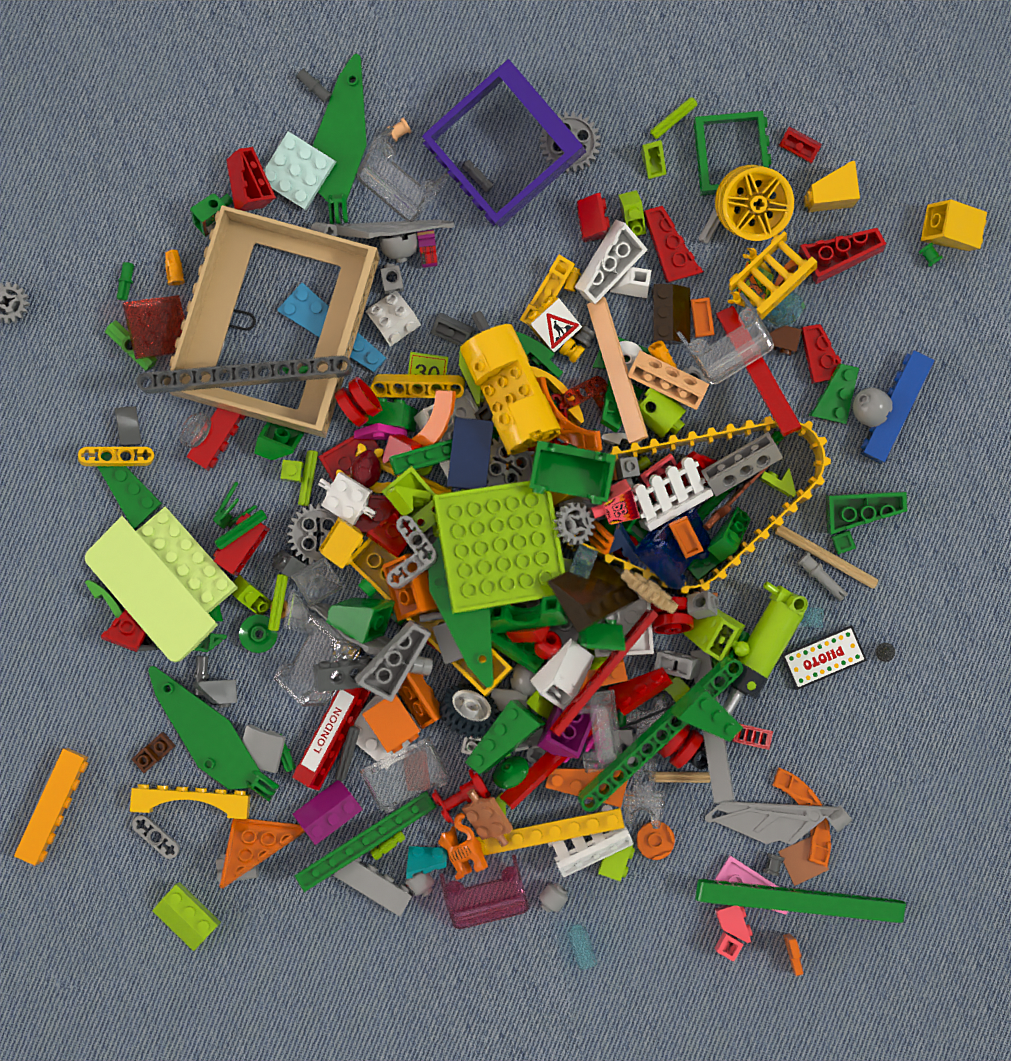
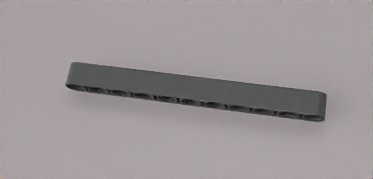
M330 356L146 372L138 376L137 385L144 393L154 394L339 378L350 375L352 365L346 356ZM342 362L348 364L345 370H339L338 365ZM326 364L328 369L325 372L318 371L320 365ZM300 367H309L306 373H299ZM282 368H289V372L286 375L279 374ZM268 369L269 374L266 377H261L260 372ZM243 371L250 372L246 379L240 378ZM223 373H230L229 379L221 380ZM205 374H209V381L202 382V377ZM185 376H190V382L183 384L182 379ZM165 378H171L169 385L164 386L162 384ZM151 379V385L143 387L144 381Z

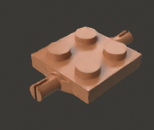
M474 789L469 790L467 794L471 798L472 803L465 804L462 811L481 840L493 837L498 840L501 847L506 846L509 842L503 834L510 833L513 827L494 797L487 799L479 798Z

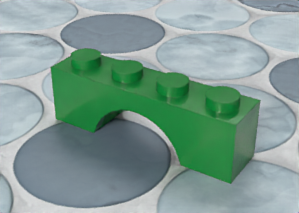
M555 595L542 597V602L531 608H519L510 604L490 607V624L494 633L568 624V616Z

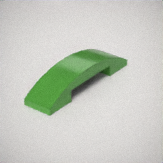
M92 580L85 581L94 598L100 599L104 597L115 617L119 618L124 609L115 596L102 585Z

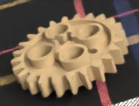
M625 569L620 576L631 589L636 591L648 603H653L660 609H665L671 613H674L678 607V604L671 600L672 597L661 590L660 586L649 578L647 580L637 572L633 573L628 569Z

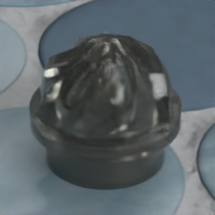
M881 643L876 648V656L880 661H891L895 656V649L890 643Z

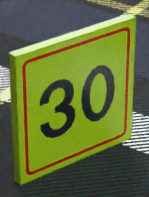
M410 352L408 374L446 375L448 357ZM414 384L416 388H422L420 384ZM438 384L433 385V387L436 389L442 388Z

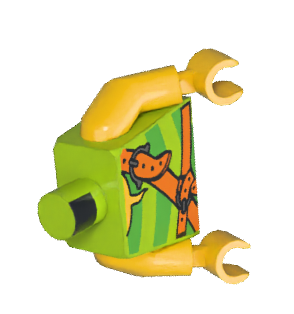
M746 248L749 250V255L743 254V258L750 259V261L747 260L744 268L758 256L754 248ZM763 262L757 269L772 282L774 275L768 265ZM752 274L743 281L761 299L766 300L767 295H771V292ZM738 287L735 292H729L733 296V299L728 300L729 304L736 303L744 308L757 306Z

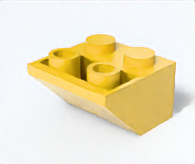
M338 517L321 544L319 551L343 569L345 565L348 566L352 561L354 550L359 549L362 545L363 534L359 528Z

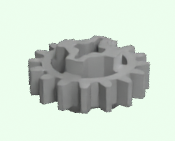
M7 282L6 286L0 283V311L8 313V315L0 313L1 323L4 320L6 324H10V320L17 323L18 317L24 319L23 312L28 313L25 306H30V303L25 300L29 296L24 294L25 290L23 288L19 289V285L16 283L13 287L10 282ZM9 291L16 292L18 295H11Z
M569 503L566 506L560 507L561 511L556 512L559 518L554 520L555 523H558V526L554 530H559L558 537H564L562 542H569V545H580L583 542L589 541L587 536H593L590 530L595 528L591 524L595 519L589 516L592 512H586V505L580 506V503Z

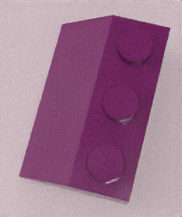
M587 702L562 734L557 736L549 728L564 710L554 704L537 746L553 755L578 759L599 708Z
M337 780L292 813V815L313 844L317 845L363 809L345 785Z

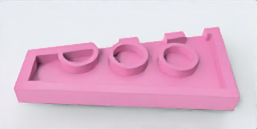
M729 855L714 879L779 887L731 855ZM773 910V911H776V912H779V913H782V914H785V915H786L787 912H788V911H781V910Z

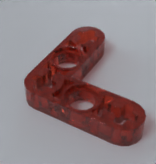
M594 376L563 393L560 396V403L564 408L572 409L593 398L602 412L607 383L601 376ZM580 388L586 391V397L581 395ZM572 396L575 397V399L572 401H568L567 399L571 398Z

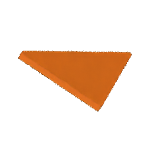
M233 818L220 888H225L305 833V831L299 824Z

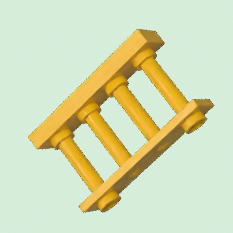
M785 231L781 235L777 234L774 236L771 244L739 274H734L729 280V290L733 292L738 287L757 305L756 315L761 320L817 269V261L813 257L803 260L785 243L787 241V233ZM778 248L798 265V270L794 274L792 272L789 273L771 256ZM766 261L784 278L785 282L780 287L775 286L757 269L763 262ZM751 274L771 292V295L766 300L761 299L743 282Z

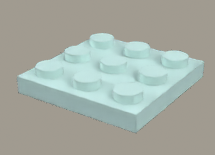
M288 131L265 167L264 172L272 189L307 210L336 164V161Z

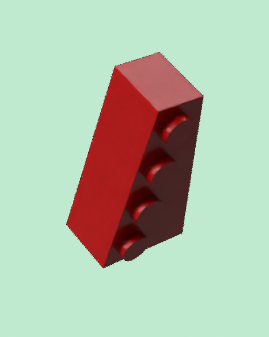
M878 228L856 232L852 235L838 236L830 240L802 244L799 247L798 253L803 260L813 257L817 261V269L810 275L815 284H818L883 252L886 242Z

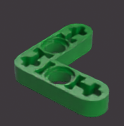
M365 578L358 584L371 599H385ZM393 607L391 618L401 626L407 619L397 621Z

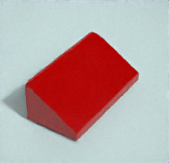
M788 127L779 146L812 163L822 144L792 127Z
M550 627L509 631L506 634L513 643L542 642Z

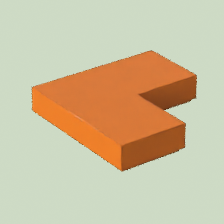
M790 933L785 934L783 937L793 973L796 976L802 975L804 972L800 962L801 954L797 939Z

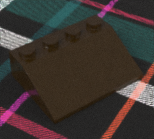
M599 557L547 581L578 633L626 609L640 599L636 591L631 589L627 582L620 577L621 575Z

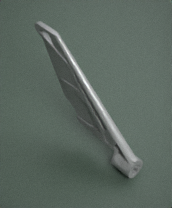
M440 219L333 225L315 222L310 230L332 236L341 235L369 239L377 236H393L435 228L454 227V222Z
M309 601L307 607L315 610L327 620V612L331 605ZM336 629L346 640L359 645L366 653L377 655L391 641L390 638L381 636L361 644ZM418 655L409 673L430 675L433 664L432 659Z
M732 801L720 803L705 816V820L709 823L717 822L765 844L782 841L793 845L825 818L837 832H840L853 821L841 805L829 807ZM717 810L728 813L712 818V814Z

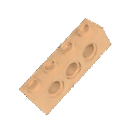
M639 351L627 377L695 410L698 409L709 386L708 383L642 351Z

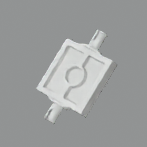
M338 472L334 482L331 484L323 478L320 479L318 485L327 490L326 497L321 506L351 525H355L363 513L372 519L375 517L377 512L367 507L368 500L373 491L342 472Z

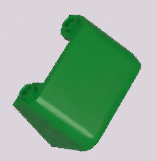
M537 440L529 488H533L532 492L544 494V491H552L591 499V503L602 505L603 502H608L616 455Z

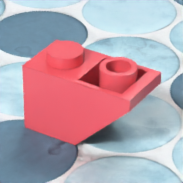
M725 905L715 908L722 930L747 943L751 942L750 936H753L750 925L745 924L744 917L747 916L743 906Z

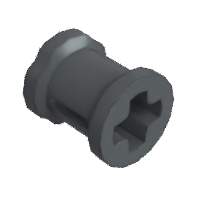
M768 853L767 856L769 858L763 872L779 877L781 862L785 858Z

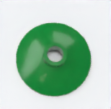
M253 615L241 624L239 639L248 651L263 653L270 650L276 643L278 631L268 629L269 617ZM258 630H261L263 633L260 638L256 636Z
M512 756L503 760L493 773L495 785L501 789H510L519 785L528 774L529 765L527 761L520 756Z

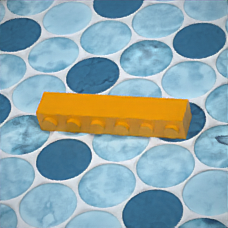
M69 748L62 749L14 854L15 857L34 866L44 862L48 854L46 851L48 844L51 845L56 836L54 831L57 826L61 825L64 816H62L64 809H68L72 801L70 796L73 791L77 790L80 784L79 776L87 769V756Z

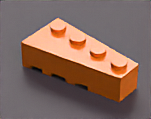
M556 768L547 777L545 788L578 796L605 768ZM621 770L615 771L613 777L619 776ZM627 781L603 803L621 807ZM605 783L599 786L600 791L606 788Z

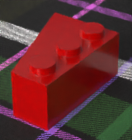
M253 147L239 148L226 159L234 209L241 211L262 209L276 198Z

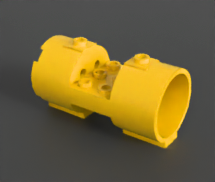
M503 324L485 330L470 338L460 347V352L475 384L480 386L492 411V421L508 455L528 451V448L536 446L537 440L549 442L561 434L558 421L536 380L513 325Z

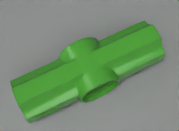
M117 320L112 322L104 331L146 372L158 361ZM134 341L136 343L135 348L128 350L127 344Z

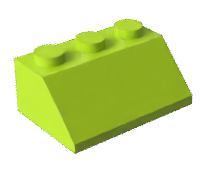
M180 882L152 910L193 951L221 923Z

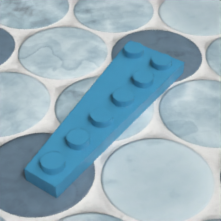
M301 283L277 311L320 338L329 306L304 283ZM357 333L350 358L375 373L387 358L363 336Z

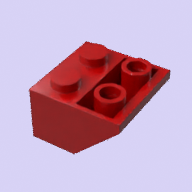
M596 193L578 200L576 207L583 242L604 239L610 228L609 218L604 215L606 209L605 198H601V193Z

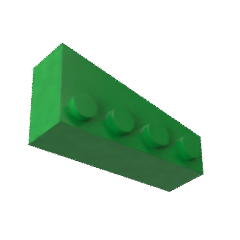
M904 491L826 495L828 534L838 533L859 525L907 512V492Z
M510 700L465 763L478 774L487 773L509 753L518 748L520 744L529 739L536 731L545 726L546 723L518 700Z

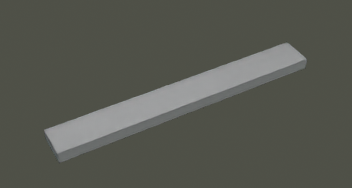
M702 649L690 652L691 656L701 658L698 677L694 678L695 684L713 668L712 656ZM703 730L714 803L734 801L726 742L724 739Z

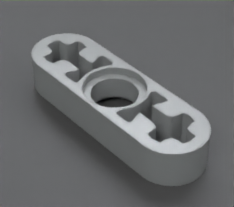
M139 815L134 818L132 822L134 831L167 859H172L179 854V844L148 816ZM145 820L146 822L144 825L147 828H150L151 826H153L154 828L151 829L146 835L144 832H146L147 830L144 827L138 828L139 823L137 821ZM154 831H158L161 834L159 842H154L151 839V834ZM165 838L168 840L165 843L166 845H168L169 847L173 845L175 847L173 849L175 852L174 854H168V848L164 845L161 848L159 847V845L165 841Z

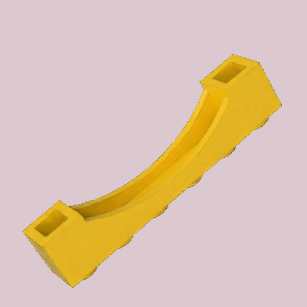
M137 784V787L131 789L130 812L150 813L153 812V807L161 803L174 800H195L221 809L227 814V818H249L251 794H246L244 790H234V793H226V789H215V792H207V788H195V791H190L188 787L176 786V790L168 789L169 786L157 785V788H149V784Z

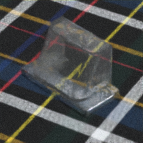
M613 689L595 692L578 713H590L595 751L583 753L585 773L603 771L622 753Z

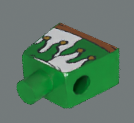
M212 193L190 208L193 224L205 237L210 234L212 228H215L217 211H220L222 205L230 206L233 203L232 198L226 193L219 199L216 194Z

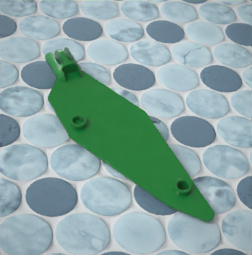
M354 54L338 76L313 144L314 148L336 161V164L318 191L328 202L329 223L332 225L335 224L334 211L337 224H342V214L344 223H348L347 199L367 146L362 64L359 54Z
M439 536L432 545L438 554V559L428 568L429 591L468 668L485 687L490 688L494 683L490 607L453 613ZM427 551L428 560L432 559V553H428ZM482 655L486 657V661L484 663H481L478 660V658Z
M151 666L148 672L155 695L198 768L228 790L250 788L265 800L270 801L276 792L275 789H278L280 785L259 770L230 720L156 666ZM167 685L171 687L170 691L167 689Z

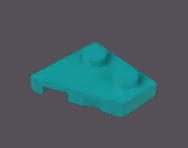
M409 846L406 879L413 878V874L421 871L423 874H426L433 870L447 867V850L444 848Z

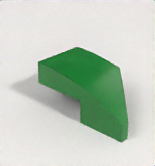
M210 633L193 651L209 652L225 640L227 635Z

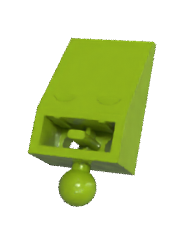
M411 466L382 490V493L387 497V491L394 486L431 492V499L420 507L413 506V511L406 516L411 517L416 524L418 519H423L424 525L418 526L422 533L432 526L433 534L438 538L439 530L436 514L432 512L434 507L433 495L436 494Z
M717 609L718 615L702 619H695L693 617L694 629L683 633L704 652L719 661L728 656L733 648L735 654L740 657L746 656L749 653V645L746 642H737L745 625ZM724 642L726 643L725 648L721 646Z

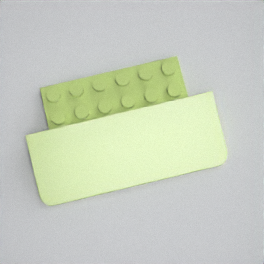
M166 507L136 531L121 516L85 554L87 565L172 662H179L184 659L218 626L208 613L238 589Z

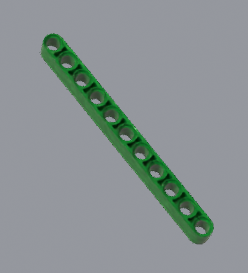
M726 656L697 683L715 699L742 673L743 665L733 656ZM735 662V667L732 670H728L729 665ZM717 676H721V680L714 684V679ZM687 693L578 794V802L585 811L592 812L596 810L688 724L679 719L676 723L671 724V719L675 715L670 712ZM659 730H664L662 736L656 737ZM649 743V748L642 750V746ZM634 756V762L628 764V759ZM621 770L619 776L613 777L615 771ZM605 783L606 788L600 791L599 786ZM592 797L590 803L584 804L586 798Z
M708 879L697 880L695 900L705 903L895 923L904 922L906 902L896 899Z

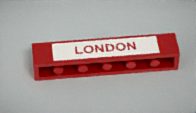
M360 687L337 691L336 695L332 698L327 712L323 715L322 721L315 731L309 746L306 748L304 756L299 765H297L292 778L309 788L320 790L346 740L349 728L354 725L371 693L370 690Z

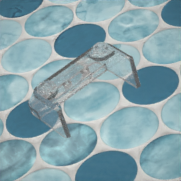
M391 126L372 142L357 171V178L404 220L412 222L420 216L438 195L449 174L446 172L436 181L426 179L422 184H419L393 162L396 157V151L387 142L394 130Z
M743 292L739 294L745 307L739 314V321L742 326L710 346L704 339H696L688 343L680 331L677 333L685 351L709 384L715 385L770 352L774 347L771 335Z

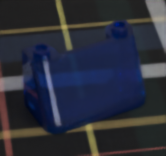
M692 508L649 531L634 548V553L669 588L678 590L685 586L687 578L681 574L694 559H706L710 555L708 547L711 539L703 527L704 524L696 508ZM685 516L688 517L703 547L702 552L689 558H685L669 526V523Z

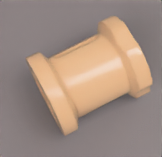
M401 118V121L394 126L387 127L395 142L406 133H412L404 118Z

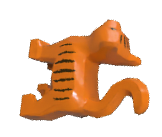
M463 813L455 816V826L451 827L450 831L441 833L438 844L447 850L449 860L457 871L455 875L456 880L472 872V867L468 862L470 859L474 862L476 872L488 867L482 852L481 843L475 837L473 830L461 822L465 818ZM456 828L467 835V839L460 844L458 843Z

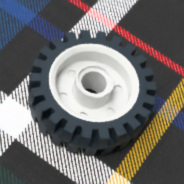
M458 684L447 690L440 703L439 714L442 716V721H446L445 725L447 727L451 726V731L455 732L457 730L460 736L465 734L466 738L472 736V739H476L477 737H483L498 718L497 704H493L494 699L488 698L489 695L486 697L479 690H476L474 685L470 688L469 684H464V686Z

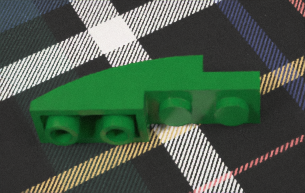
M516 332L527 357L531 355L530 359L537 366L541 365L546 369V372L559 380L563 375V371L551 361L555 354L539 341Z

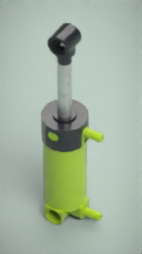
M768 581L764 583L763 588L772 593L770 596L771 601L746 641L749 645V653L746 656H737L736 658L742 663L743 671L730 684L733 690L723 705V708L730 715H732L743 695H748L754 699H757L770 673L804 618L803 614L808 607V601L805 597L792 593L781 585L776 587ZM735 662L728 667V670H732L735 667ZM704 739L696 753L688 761L692 766L700 770L708 768ZM701 755V759L697 761V757Z

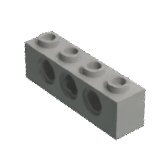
M769 432L701 470L715 496H718L779 461L783 456Z

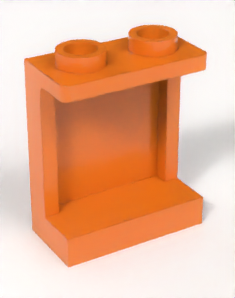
M397 693L392 702L384 699L362 714L387 753L392 751L394 754L403 748L402 743L408 740L411 743L420 737L418 735L421 731L420 728H418L400 701Z

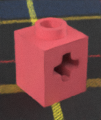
M723 932L714 949L734 962L744 944L728 933Z

